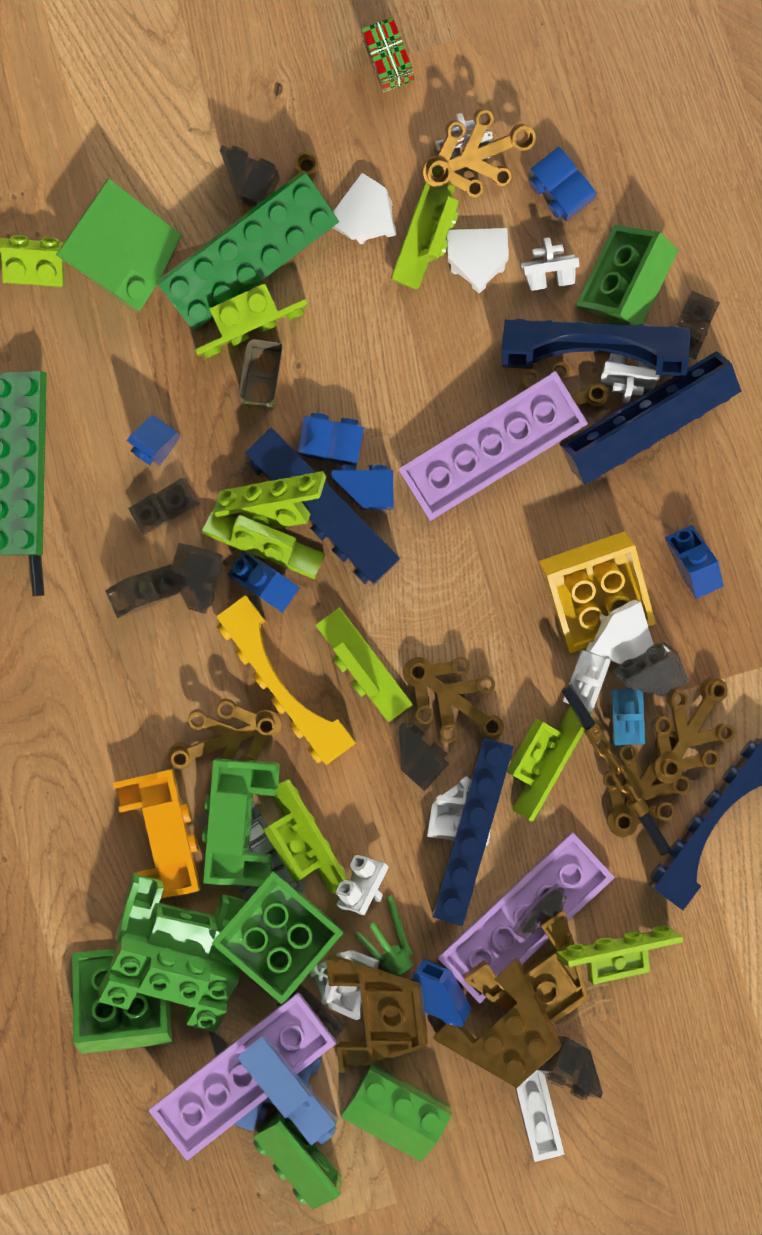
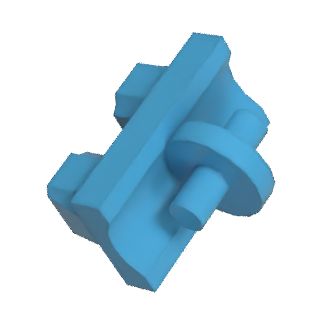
M643 689L611 690L613 745L645 744Z

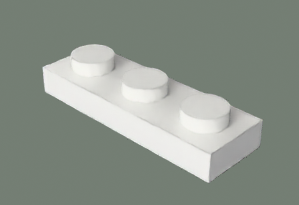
M541 1066L516 1088L534 1162L565 1155L543 1066Z

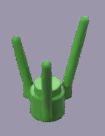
M389 895L387 901L401 948L398 944L390 947L375 923H371L370 928L385 950L382 955L360 932H356L355 936L380 961L384 971L388 969L391 974L399 976L413 966L409 958L413 952L407 943L394 899Z

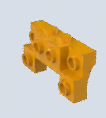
M174 768L113 782V787L117 789L120 802L118 807L119 813L142 808L155 867L135 871L133 874L162 880L164 890L161 899L199 891L201 887L194 860V852L199 851L195 833L190 834L187 822L192 821L188 803L183 804L182 798H180Z

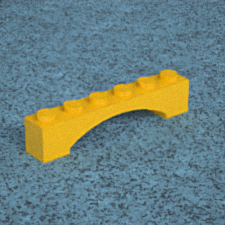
M247 595L216 617L220 622L216 626L226 640L232 638L238 648L234 651L244 665L250 662L256 670V673L252 676L263 690L268 687L275 697L271 699L272 703L280 714H283L285 711L293 720L289 726L299 739L303 736L311 745L307 750L317 763L323 761L325 765H328L356 744V741L339 718L335 721H330L315 714L301 704L282 684L269 661L264 647L261 624L266 620Z

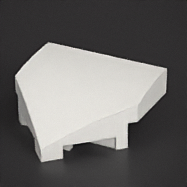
M362 173L333 211L339 223L332 228L351 240L357 239L359 244H364L367 239L383 235L387 237L395 236L396 228L392 215L393 204L387 189Z
M507 228L448 231L447 255L448 263L451 264V272L454 275L459 274L472 284V288L476 292L480 293L496 274L502 273L505 270V263L509 259Z
M632 600L610 612L608 617L601 614L599 618L601 625L593 642H589L586 649L591 653L629 668L657 656L641 602Z
M467 776L449 791L436 797V801L431 806L427 837L454 841L470 779ZM489 832V836H488V839H487L486 846H488V844H489L490 832Z
M354 950L336 954V956L378 969L380 963L379 960ZM326 961L317 964L310 972V975L315 978L322 996V1005L328 1004L330 1009L354 1020L361 1019L363 1009L360 987L329 986Z

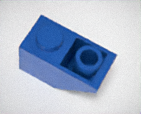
M151 415L126 441L133 446L131 452L149 466L153 461L160 466L181 436L177 431L154 415Z
M340 465L338 470H332L333 481L363 510H393V470H387V465H370L369 470H357L355 465Z
M693 525L665 537L681 577L696 599L724 587L719 562Z
M245 551L235 561L227 574L282 613L300 588L279 572Z
M423 959L414 972L412 981L422 984L425 1013L440 1018L446 1024L462 1028L470 1014L471 1006L453 972Z

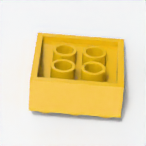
M625 531L538 561L546 589L570 654L587 648L589 642L594 641L601 625L599 619L601 614L608 617L610 612L632 600L641 602L648 626L656 624L636 547Z

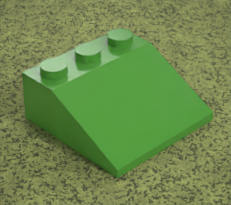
M273 871L211 944L283 1005L342 936L344 931L324 911Z
M116 948L72 953L73 1044L80 1054L173 1043L170 1001L137 993L129 1009L98 1002L99 987L109 969Z

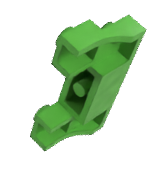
M221 758L213 760L211 794L207 795L205 801V812L209 813L208 825L204 826L202 841L206 844L203 883L260 887L271 874L273 854L249 852L253 794L270 796L278 794L280 763Z
M132 874L124 898V909L115 933L116 943H119L123 936L225 965L237 966L211 943L248 901L247 899L221 894L215 914H206L159 903L164 890L163 881Z
M122 936L116 947L109 969L99 987L98 1002L129 1009L137 993L189 1006L186 1011V1025L215 1032L227 1012V1001L239 982V970L233 966Z

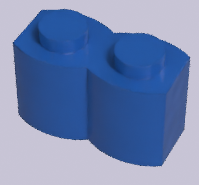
M557 147L530 168L529 177L531 179L528 182L536 194L540 195L542 193L548 199L549 203H547V206L556 218L562 217L567 222L595 200L596 191L560 147Z
M314 412L311 413L310 417L304 416L297 451L298 455L348 465H358L364 427L358 426L359 421L341 418L340 422H333L328 420V415Z

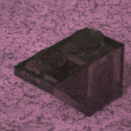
M224 145L221 146L220 153L238 200L255 207L274 193L280 177L273 163L263 158H259L258 161L248 157V153L237 146H232L231 149Z
M178 543L170 573L187 608L206 614L214 599L213 588L216 579L222 571L221 561L223 555L192 545Z
M171 564L125 578L105 590L117 618L143 610L183 592Z
M665 642L652 645L645 653L634 659L624 661L620 667L611 671L613 676L624 686L663 697L689 682L677 651Z
M402 722L399 725L401 771L425 791L449 765L444 759L448 754L435 742L431 746L422 739L425 733L413 722L408 726Z
M558 1036L562 1044L560 1050L547 1060L538 1071L547 1075L546 1081L558 1087H563L564 1085L571 1089L570 1094L585 1101H587L588 1097L601 1099L603 1091L591 1050L568 1037Z

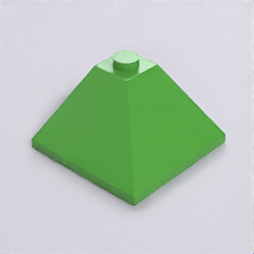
M107 179L56 255L126 307L140 311L157 286L156 281L161 278L181 234L113 181Z

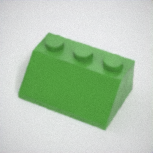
M614 225L576 306L609 323H616L618 325L643 324L679 249L660 232Z
M375 1064L367 1066L341 1114V1118L420 1162L437 1144L452 1116L451 1107L448 1104Z
M277 1110L255 1128L253 1135L255 1140L253 1143L256 1149L263 1156L268 1155L275 1163L273 1168L282 1180L286 1178L294 1187L292 1189L294 1195L303 1205L307 1203L311 1209H315L340 1196L342 1176L315 1143L312 1146L289 1117L284 1118L280 1111Z

